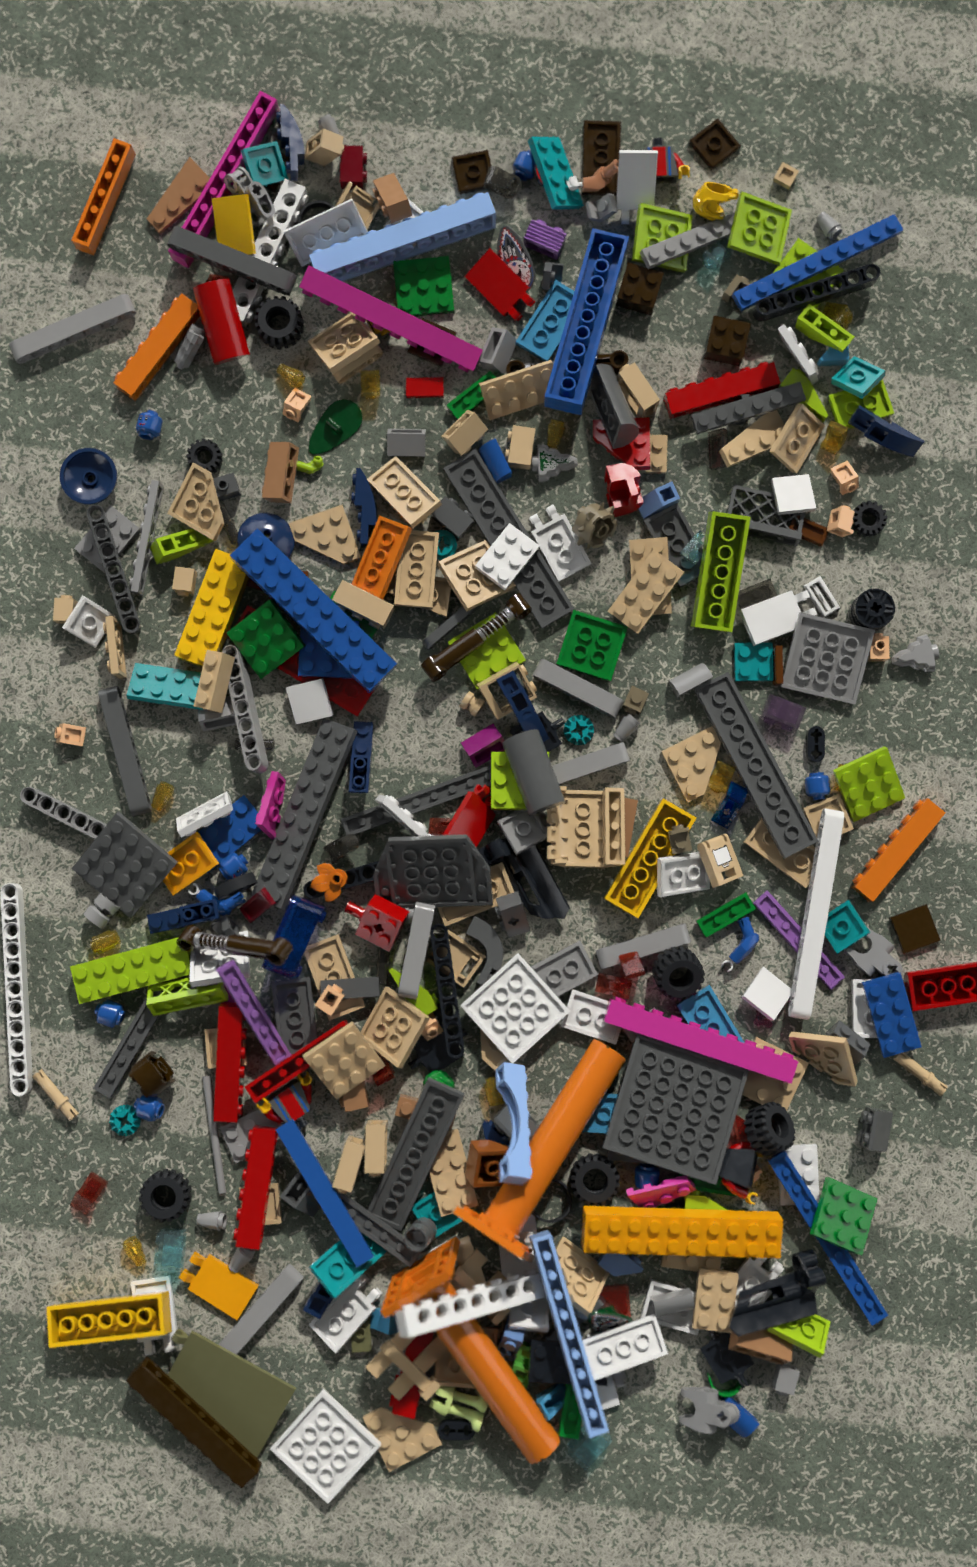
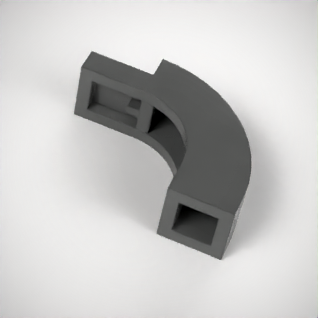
M474 916L466 934L478 939L486 948L487 960L477 980V983L483 985L493 976L492 968L497 971L500 970L503 961V948L496 931L487 922Z

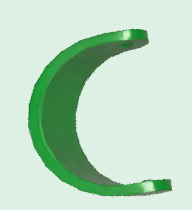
M707 1373L711 1387L718 1390L719 1395L732 1397L740 1391L741 1386L738 1381L734 1387L728 1390L716 1388L712 1384L710 1374Z

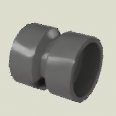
M426 1217L417 1219L404 1234L406 1246L414 1252L424 1250L436 1237L437 1228L435 1223Z

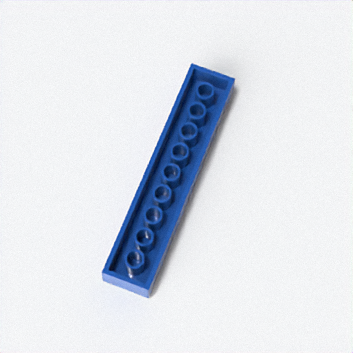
M592 228L544 396V407L582 415L628 251L629 236Z
M258 528L230 554L231 560L369 694L397 667V663Z

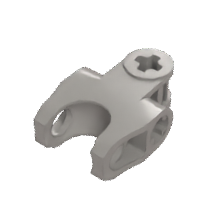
M238 167L235 172L225 175L224 183L233 196L249 194L251 213L253 212L258 218L257 223L252 221L254 229L261 225L264 219L266 220L275 214V207L261 183L253 182L245 168ZM261 204L268 206L269 213L263 211Z
M870 929L871 933L865 936L869 944L864 953H858L850 947L844 950V953L851 959L853 964L869 977L875 971L881 976L896 972L902 974L901 964L890 955L891 951L895 948L894 945L885 937ZM888 966H893V973H888Z
M705 1386L681 1388V1395L690 1399L695 1405V1414L679 1416L681 1424L690 1427L694 1431L713 1434L716 1433V1426L725 1428L738 1421L740 1416L738 1407L733 1403L718 1400V1390Z

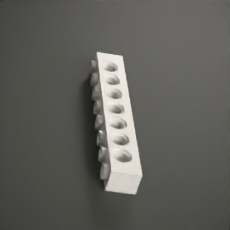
M288 179L284 180L273 203L275 214L265 220L255 242L256 254H251L250 256L277 266L278 257L282 256L285 251L284 244L287 237L284 234V230L293 227L294 223H298L300 210L308 202L309 196L307 195L306 187ZM289 202L295 203L293 206H286ZM283 218L287 219L286 222H284V223H279V220H280V219H283ZM273 235L279 236L276 240L271 239ZM265 252H271V255L263 256ZM239 277L234 286L233 294L241 324L246 328L247 324L253 320L255 307L261 303L263 289L266 290L267 288ZM250 285L256 286L253 290L247 289ZM241 302H248L245 307L239 306Z
M536 1269L524 1271V1275L521 1276L519 1274L508 1275L507 1280L502 1281V1278L490 1281V1285L485 1286V1283L474 1285L473 1289L469 1291L467 1288L456 1290L455 1295L450 1296V1293L439 1295L438 1300L432 1301V1298L424 1299L417 1306L407 1304L402 1306V1310L396 1311L395 1314L400 1337L409 1338L544 1298L546 1294L539 1272H536ZM489 1293L492 1295L491 1300H489ZM472 1298H474V1305H473V1306H472V1304H471ZM455 1302H456V1304H457V1309H456V1311L454 1310V1304H455ZM437 1308H439V1315H438V1317H437V1315H436V1309H437ZM419 1313H421V1315H422V1318H421V1321H420V1322L418 1321V1314H419Z

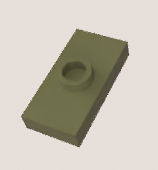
M370 1316L351 1337L352 1353L372 1351Z

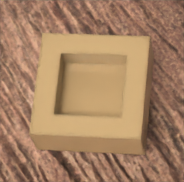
M782 162L773 181L789 190L799 170Z

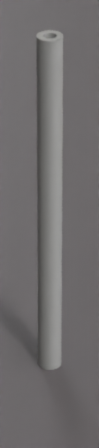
M203 1076L202 1080L218 1193L222 1194L226 1193L217 1123L214 1121L210 1076Z

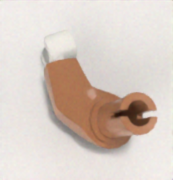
M615 159L608 166L600 167L592 177L581 178L580 182H578L576 176L570 177L569 181L566 182L569 190L575 191L580 188L581 192H598L612 181V177L618 173L619 160Z

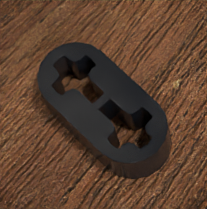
M819 726L811 727L806 733V756L810 762H820L825 756V732ZM815 730L820 734V737L817 738V743H815V738L811 736V733ZM815 746H817V752H820V756L817 759L811 755V752L815 750Z
M445 1419L438 1426V1435L443 1440H470L474 1437L475 1431H469L466 1435L463 1430H458L464 1429L465 1425L472 1429L471 1422L467 1419ZM445 1425H449V1429L456 1430H450L449 1434H445V1431L441 1429H444Z

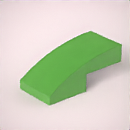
M523 1341L514 1359L512 1370L527 1389L529 1383L530 1343Z

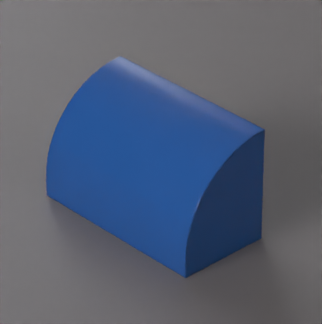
M496 438L481 446L478 453L496 483L498 484L511 478L512 471Z
M733 1397L721 1398L720 1401L733 1403L738 1407L739 1419L729 1426L742 1438L749 1436L760 1425L757 1418Z

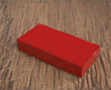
M406 378V398H444V378Z

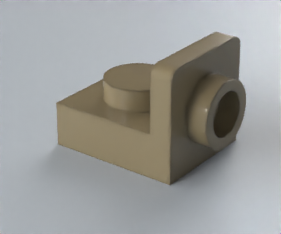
M737 274L721 299L728 303L730 298H733V292L750 285V281L746 277Z
M631 686L622 705L625 708V712L633 716L635 714L639 715L649 693Z
M683 824L672 826V830L668 831L672 855L692 851L688 832L689 827L684 828Z

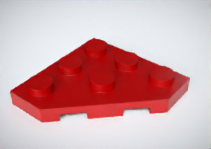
M650 417L634 418L639 429L637 437L626 446L616 449L612 448L601 419L593 420V440L597 444L604 446L607 452L617 460L620 459L623 463L633 466L638 471L650 470Z

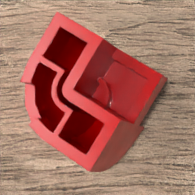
M625 463L607 465L605 470L604 482L608 484V494H606L609 507L613 506L615 508L613 511L614 517L630 514L639 509L644 503L639 488L641 475L637 469Z

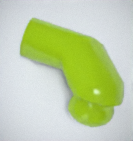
M315 456L309 463L297 461L296 470L313 474L323 467V459L320 456Z

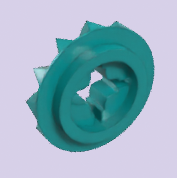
M446 530L435 531L439 533L438 544H440L443 538L444 544L448 545L443 548L442 553L438 547L437 559L443 560L454 555L457 549V541L454 535Z
M574 715L566 721L564 735L570 743L584 745L593 737L594 725L589 718L583 715ZM576 722L580 727H587L582 731V738L578 732L571 733L576 729Z
M120 1105L110 1114L109 1123L112 1131L117 1133V1135L129 1136L138 1130L141 1118L137 1117L136 1109L133 1106ZM127 1113H128V1116H127L128 1118H127V1120H128L129 1123H131V1124H127V1123H126V1124L121 1128V1126H122V1125H121V1124H122V1121H121L119 1118H120V1117H121V1118L125 1117V1115H127Z

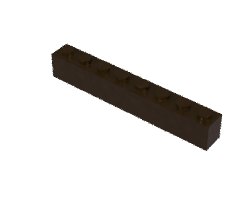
M148 1356L131 1371L126 1380L129 1386L136 1390L148 1404H151L162 1417H165L176 1430L180 1431L191 1444H194L205 1457L209 1458L220 1471H223L234 1484H237L242 1489L258 1474L262 1462Z

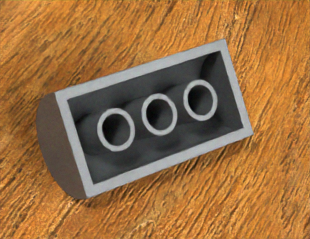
M597 364L594 369L589 392L612 448L616 449L631 443L637 437L639 429L613 368L608 364Z
M539 730L525 731L506 739L502 744L528 815L532 816L566 803Z

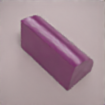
M494 724L489 725L461 742L475 768L491 759V752L505 751L502 744L504 739Z

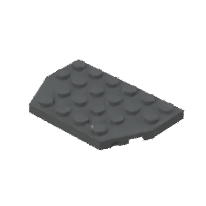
M467 834L388 838L373 875L376 895L402 908H415L416 902L435 905V907L493 905L490 867Z

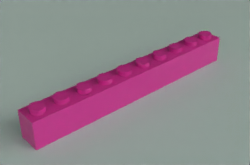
M262 91L259 92L182 228L203 237L208 236L215 223L212 198L227 197L232 194L224 183V177L229 173L235 172L238 167L246 169L241 150L260 145L276 117V112H279L277 99ZM171 248L168 250L173 261L189 269L194 258Z
M308 265L299 286L303 289V294L311 298L313 295L320 297V302L328 306L333 303L338 306V311L345 314L351 312L355 314V319L363 323L368 320L373 323L372 327L380 331L384 328L390 331V336L399 340L400 337L407 339V344L415 348L420 345L425 348V353L432 356L436 353L442 356V361L450 365L453 361L459 364V369L467 373L469 370L474 371L482 354V349Z
M615 997V1000H609L603 1019L606 1023L792 1084L798 1061L793 1059L794 1055L783 1052L782 1055L775 1053L773 1048L764 1046L761 1049L756 1047L757 1043L745 1040V1043L737 1041V1036L727 1033L725 1037L719 1035V1030L708 1027V1030L700 1028L701 1024L692 1021L689 1024L682 1023V1018L671 1015L670 1018L663 1016L664 1012L655 1009L649 1012L644 1010L645 1006L634 1003L633 1006L626 1004L627 1000Z

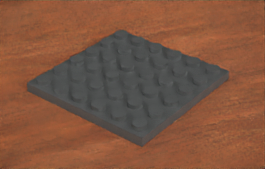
M636 1034L602 1148L716 1185L749 1070Z

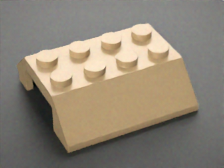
M560 786L566 803L547 810V823L551 824V826L547 827V842L551 843L550 846H547V860H551L552 865L561 867L607 868L625 865L624 788H604L603 791L567 790V786Z

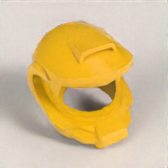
M705 182L693 197V209L697 215L708 220H723L725 214L719 204L738 199L739 191L727 185Z

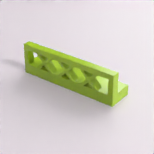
M190 978L148 986L146 1005L152 1015L156 1016L228 1001V994L223 982L190 989ZM175 987H181L178 992L171 993ZM163 991L159 996L153 997V992Z

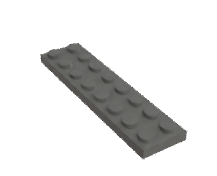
M429 1077L367 1209L386 1224L400 1231L406 1222L465 1094Z

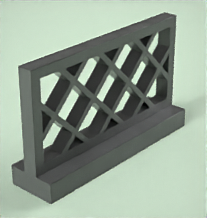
M733 484L727 513L732 514V510L738 507L743 516H749L757 511L762 518L758 522L750 518L748 536L798 546L802 537L805 512L790 514L791 517L784 521L771 503L775 500L773 493ZM736 491L744 493L747 498L739 502L735 497ZM760 496L765 502L757 506L752 498ZM747 501L754 507L748 513L742 506ZM768 505L773 513L765 517L760 509ZM775 515L780 524L777 526L771 525L768 519ZM795 519L798 525L797 530L790 529L786 523Z

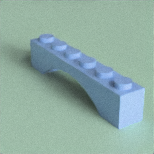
M503 1062L495 1069L496 1088L508 1107L512 1124V1136L509 1148L499 1163L500 1182L523 1185L532 1176V1168L530 1167L531 1148L529 1147L530 1129L528 1128L529 1111L527 1110L528 1092L526 1091L527 1074L525 1073L524 1065Z

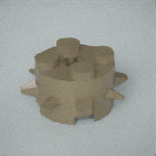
M593 503L587 507L582 506L578 510L577 519L572 527V532L579 537L578 546L587 543V549L590 547L599 548L604 545L603 541L608 536H613L617 526V520L614 519L613 515L615 509L613 506L604 509V503L601 506Z

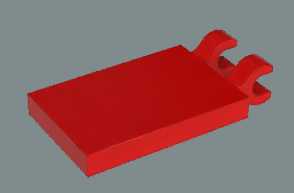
M491 248L486 251L464 276L503 316L509 313L515 321H519L523 317L514 307L521 299L530 307L536 303L527 293L531 288Z
M477 784L474 792L468 791L443 835L467 834L477 848L496 815L491 810V796L486 798L485 803L482 801V798L490 792V788L484 784L482 787L480 784Z

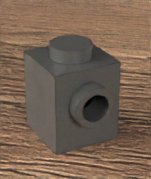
M234 473L213 479L219 501L241 495Z

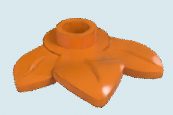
M323 863L317 866L320 875L313 879L311 888L318 892H324L325 901L331 902L340 896L341 888L346 885L348 877L344 870L335 869L331 864ZM336 875H338L340 878L339 882L335 881Z

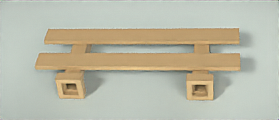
M477 1248L461 1266L457 1265L454 1268L450 1283L455 1290L464 1287L469 1291L473 1289L474 1285L478 1284L472 1277L488 1259ZM498 1270L489 1279L487 1285H490L491 1280L502 1278V1281L507 1278ZM489 1293V1300H491L492 1295ZM474 1298L471 1300L472 1306L474 1305ZM508 1308L490 1313L487 1316L497 1326L510 1310ZM421 1313L418 1314V1321L420 1322L422 1318ZM398 1331L391 1340L388 1339L382 1344L381 1351L365 1368L377 1379L393 1362L403 1373L391 1384L388 1391L400 1400L416 1384L420 1388L418 1391L421 1397L427 1401L439 1389L440 1384L434 1376L428 1378L425 1373L447 1350L438 1335L412 1362L402 1351L417 1335L409 1338L400 1337Z

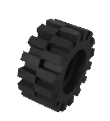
M202 439V441L196 440V444L192 443L190 445L191 449L188 448L187 459L190 466L192 463H196L211 473H216L217 468L220 469V464L223 463V455L215 442L213 443L209 439L208 441ZM202 451H209L212 454V459L207 464H202L198 461V455Z
M862 502L854 509L853 530L858 531L857 534L859 536L862 534L863 537H873L886 525V510H882L883 506L881 504L878 506V502ZM866 512L872 513L876 519L875 524L872 526L865 525L862 522V515Z

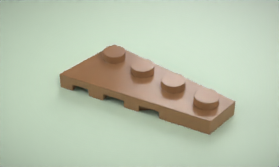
M191 157L188 158L147 217V221L160 235L195 205L210 179Z

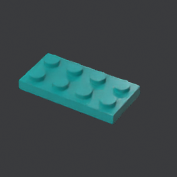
M532 136L528 140V144L552 210L582 208L584 204L579 190L570 191L566 183L573 176L560 137Z
M135 663L126 695L127 699L203 710L194 707L201 672Z
M362 1232L361 1234L374 1254V1257L356 1267L342 1241L339 1240L308 1267L333 1299L387 1252L386 1249Z

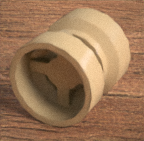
M469 691L459 707L463 710L467 709L471 715L476 717L485 701L481 698H476L474 693Z

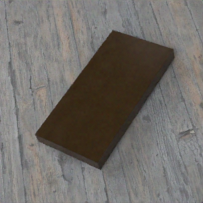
M584 120L582 178L592 177L600 167L608 166L615 159L619 160L621 121ZM618 173L612 177V181L598 192H582V195L605 196L610 193L617 196Z

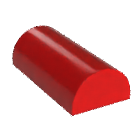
M218 279L195 286L193 291L214 365L250 355L230 280Z
M977 962L905 972L904 986L911 1010L918 1011L977 1002Z

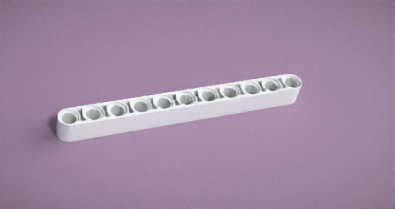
M824 808L820 817L817 834L818 842H816L788 1008V1016L809 1020L812 1013L844 822V812Z
M7 883L2 886L0 895L10 1089L14 1095L22 1096L29 1093L33 1088L24 901L22 887L15 883ZM11 887H14L15 889V895L13 897H10L8 893ZM12 906L16 908L14 916H11L9 913ZM13 925L17 927V934L15 936L10 932ZM13 945H16L18 947V953L16 955H14L11 951ZM15 964L19 966V973L17 975L12 971V967ZM15 984H18L20 986V992L18 994H16L13 990ZM16 1003L21 1005L20 1013H17L14 1009ZM17 1023H20L22 1025V1031L20 1033L17 1032L15 1029V1025ZM18 1042L23 1045L22 1052H19L16 1048ZM18 1062L24 1064L23 1072L18 1070ZM20 1081L25 1084L24 1091H21L18 1087Z

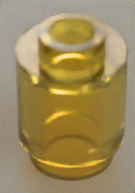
M115 929L93 936L92 942H90L93 952H97L99 955L117 948V945L121 944L120 937Z
M496 1076L486 1078V1082L482 1085L486 1101L489 1102L490 1107L505 1103L502 1095L496 1088Z

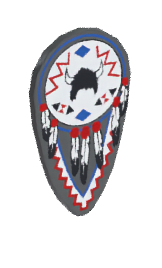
M503 226L498 236L497 255L531 288L536 278L531 257L518 234L509 226Z

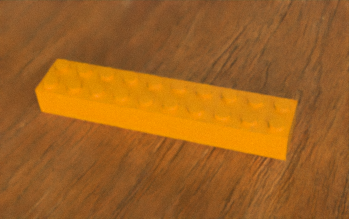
M583 1206L581 1245L584 1253L781 1258L783 1219L778 1211Z

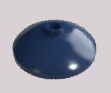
M82 448L74 451L65 459L60 469L62 489L68 497L80 504L93 505L104 501L112 494L117 484L118 475L114 462L106 453L95 448ZM90 477L95 478L93 482H89Z
M258 513L247 518L241 525L237 537L238 547L258 528L263 534H270L267 538L288 558L291 556L295 540L288 522L280 516L272 513Z

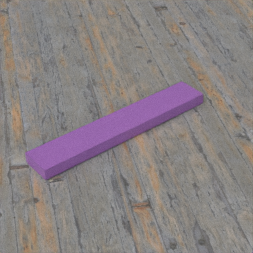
M766 890L753 902V905L798 954L802 928ZM822 952L818 977L829 990H832L845 977Z
M232 959L216 969L274 1066L290 1057L291 1053L235 961Z

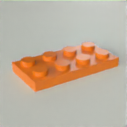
M379 515L351 584L383 600L413 528Z

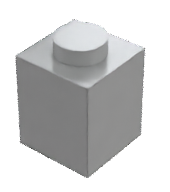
M777 1364L771 1384L776 1393L782 1396L794 1395L800 1372L795 1366Z

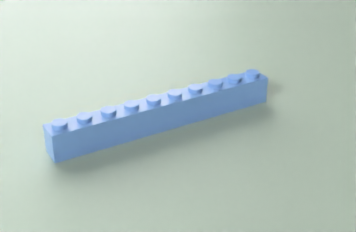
M546 1230L530 1235V1243L585 1431L589 1438L609 1432L551 1233Z

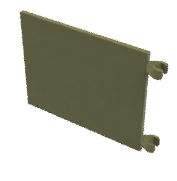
M177 1329L172 1337V1341L184 1346L168 1376L257 1458L295 1392L296 1387L193 1330L188 1336L183 1330Z

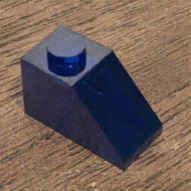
M731 781L711 821L728 829L744 804L748 793L746 788Z

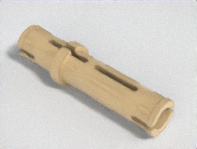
M904 1052L896 1054L893 1058L894 1061L922 1081L924 1086H928L939 1096L945 1093L948 1086L939 1081L934 1073L925 1070Z
M43 1069L32 1076L54 1102V1107L60 1109L69 1122L79 1114L68 1101L69 1098L60 1092L44 1073Z

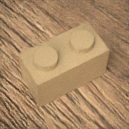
M323 128L307 140L305 159L326 166L343 153L344 136Z
M467 410L441 437L456 454L462 456L471 450V446L476 441L484 437L488 428L475 412Z
M513 425L512 431H508L507 442L510 443V450L506 449L505 459L508 461L509 467L530 470L536 428Z

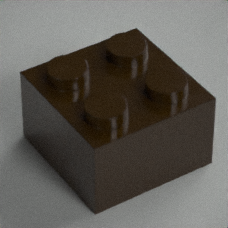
M628 262L615 306L651 316L664 273Z
M713 316L703 359L740 367L744 358L751 323Z

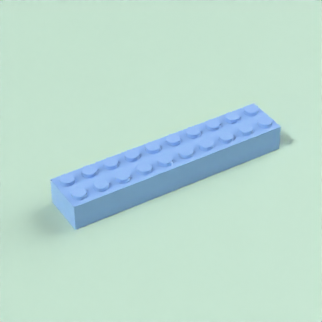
M477 193L472 198L460 199L455 204L449 206H440L435 211L423 212L418 217L406 218L401 223L395 225L388 224L384 229L378 231L371 230L364 236L351 237L344 243H334L324 250L317 249L312 254H309L311 265L313 268L343 282L391 265L393 261L406 260L496 228V212L489 193Z

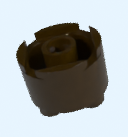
M150 1051L134 1064L129 1072V1077L138 1083L141 1087V1093L147 1098L149 1096L157 1097L176 1081L175 1078L172 1079L174 1074L172 1068L163 1057L157 1058L154 1056L156 1054L154 1051Z

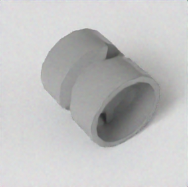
M100 892L94 899L95 904L90 905L83 914L93 924L104 929L110 921L109 917L114 916L121 907L116 906L114 902L109 900L107 896L104 897L103 893Z

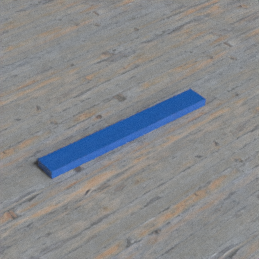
M294 1119L278 1127L276 1131L356 1267L373 1258V1252L335 1188L332 1187L331 1181Z

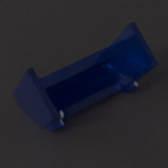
M293 895L273 939L275 941L276 938H284L291 943L293 949L283 965L276 966L268 960H264L262 968L290 979L299 977L303 966H300L301 959L319 922L323 923L327 914L324 911L327 910V907L300 895Z

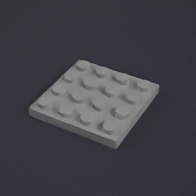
M799 612L783 673V684L780 687L856 704L875 630Z

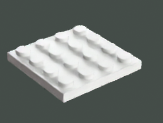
M519 953L460 1005L512 1064L570 1012Z
M323 1388L275 1441L270 1450L326 1503H329L381 1446V1442Z

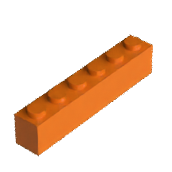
M116 138L112 141L71 239L77 250L95 255L136 156L132 145Z
M182 293L172 301L168 312L162 314L158 325L150 330L149 337L145 342L143 341L139 344L136 354L127 360L126 367L115 376L114 384L117 389L134 401L138 399L185 337L191 325L200 317L199 309L195 302Z
M919 799L914 804V811L911 815L907 814L901 820V827L891 832L888 843H883L876 851L878 855L874 859L871 858L864 866L866 868L862 874L858 873L852 880L854 884L851 888L868 902H873L945 815V812L930 799Z

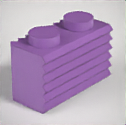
M531 220L523 238V243L525 247L557 260L565 243L566 233L559 227L551 228L547 226L542 220Z

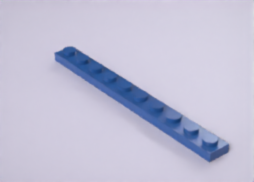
M895 214L733 292L732 297L742 312L756 305L760 299L783 292L901 234L904 229Z
M786 1152L774 1154L767 1161L811 1229L818 1203ZM817 1238L870 1324L873 1326L889 1316L849 1252Z

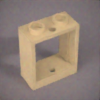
M635 362L621 367L617 379L627 402L638 418L648 417L657 410L660 399Z
M515 662L476 684L497 720L513 711L509 704L499 708L488 686L505 674L516 671L527 691L530 701L537 698L535 694L537 688L532 681H528L526 677L528 672L523 664L520 665Z
M368 1120L366 1123L364 1173H369V1176L378 1177L381 1176V1173H385L387 1166L388 1120Z
M350 1135L347 1138L332 1186L336 1188L337 1192L343 1194L352 1192L365 1152V1140Z

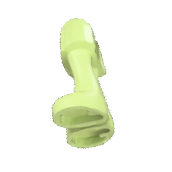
M440 1386L435 1394L447 1400L443 1401L432 1398L429 1407L443 1416L452 1414L469 1420L472 1430L479 1433L484 1413L488 1406L481 1395L473 1396L455 1390V1387ZM453 1401H458L473 1406L477 1410H472L469 1408L453 1404Z

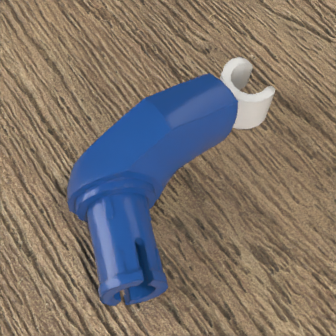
M192 883L197 888L196 892L188 889L191 895L197 894L196 899L199 902L217 899L216 896L206 889H202L199 883ZM238 892L226 900L217 899L219 915H230L232 909L245 903L246 901L243 899L242 893Z
M749 917L737 921L744 937H742L739 945L729 955L730 960H725L722 963V967L725 963L731 964V968L727 972L733 970L734 963L739 964L746 958L759 941V934L754 933Z

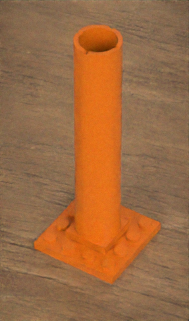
M593 1039L529 1142V1147L531 1148V1179L523 1185L503 1183L485 1213L481 1212L479 1214L466 1206L463 1209L457 1206L453 1213L519 1258L531 1263L534 1259V1255L531 1254L533 1250L519 1242L520 1236L518 1235L626 1059L612 1048H607V1045Z
M456 1236L415 1261L411 1267L407 1266L392 1275L380 1311L384 1318L390 1315L395 1316V1312L402 1310L404 1305L414 1303L420 1305V1301L432 1298V1301L438 1300V1296L450 1293V1296L456 1294L455 1288L450 1283L460 1246V1241ZM455 1302V1304H454V1310L456 1311V1309H457V1304H456V1302ZM439 1308L436 1309L437 1317L439 1315ZM473 1318L434 1330L528 1463H538L542 1458L545 1459L552 1454L559 1445L560 1437L550 1422L546 1421L538 1405L477 1319Z

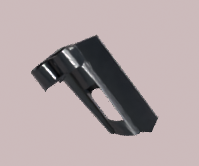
M498 838L478 849L489 866L496 862L498 864L503 862L512 887L515 891H518L520 899L531 915L543 919H565L570 907L536 845L517 856L506 838ZM525 876L540 905L530 902L520 883L522 877Z
M809 1249L792 1254L794 1272L740 1291L728 1328L740 1337L817 1315L815 1293L820 1286L826 1284V1276L824 1271L817 1266L818 1259L814 1250ZM768 1290L772 1291L773 1300L748 1307L751 1295Z

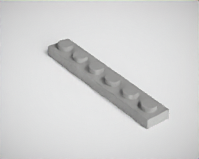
M735 212L724 216L723 220L716 219L642 249L640 255L648 269L729 237Z
M152 480L151 485L147 488L148 502L144 505L143 510L145 518L144 522L140 525L141 539L137 542L136 550L138 554L137 559L133 562L134 575L129 583L131 592L140 596L144 594L151 557L150 546L154 541L164 485L156 480Z

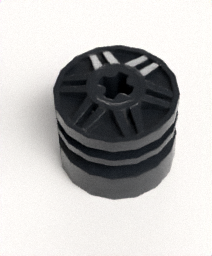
M879 588L866 590L851 603L848 610L849 620L852 625L873 629L876 632L893 619L895 614L894 600L891 595ZM871 607L877 608V611H876V612H875L874 610L871 611L870 608H871Z

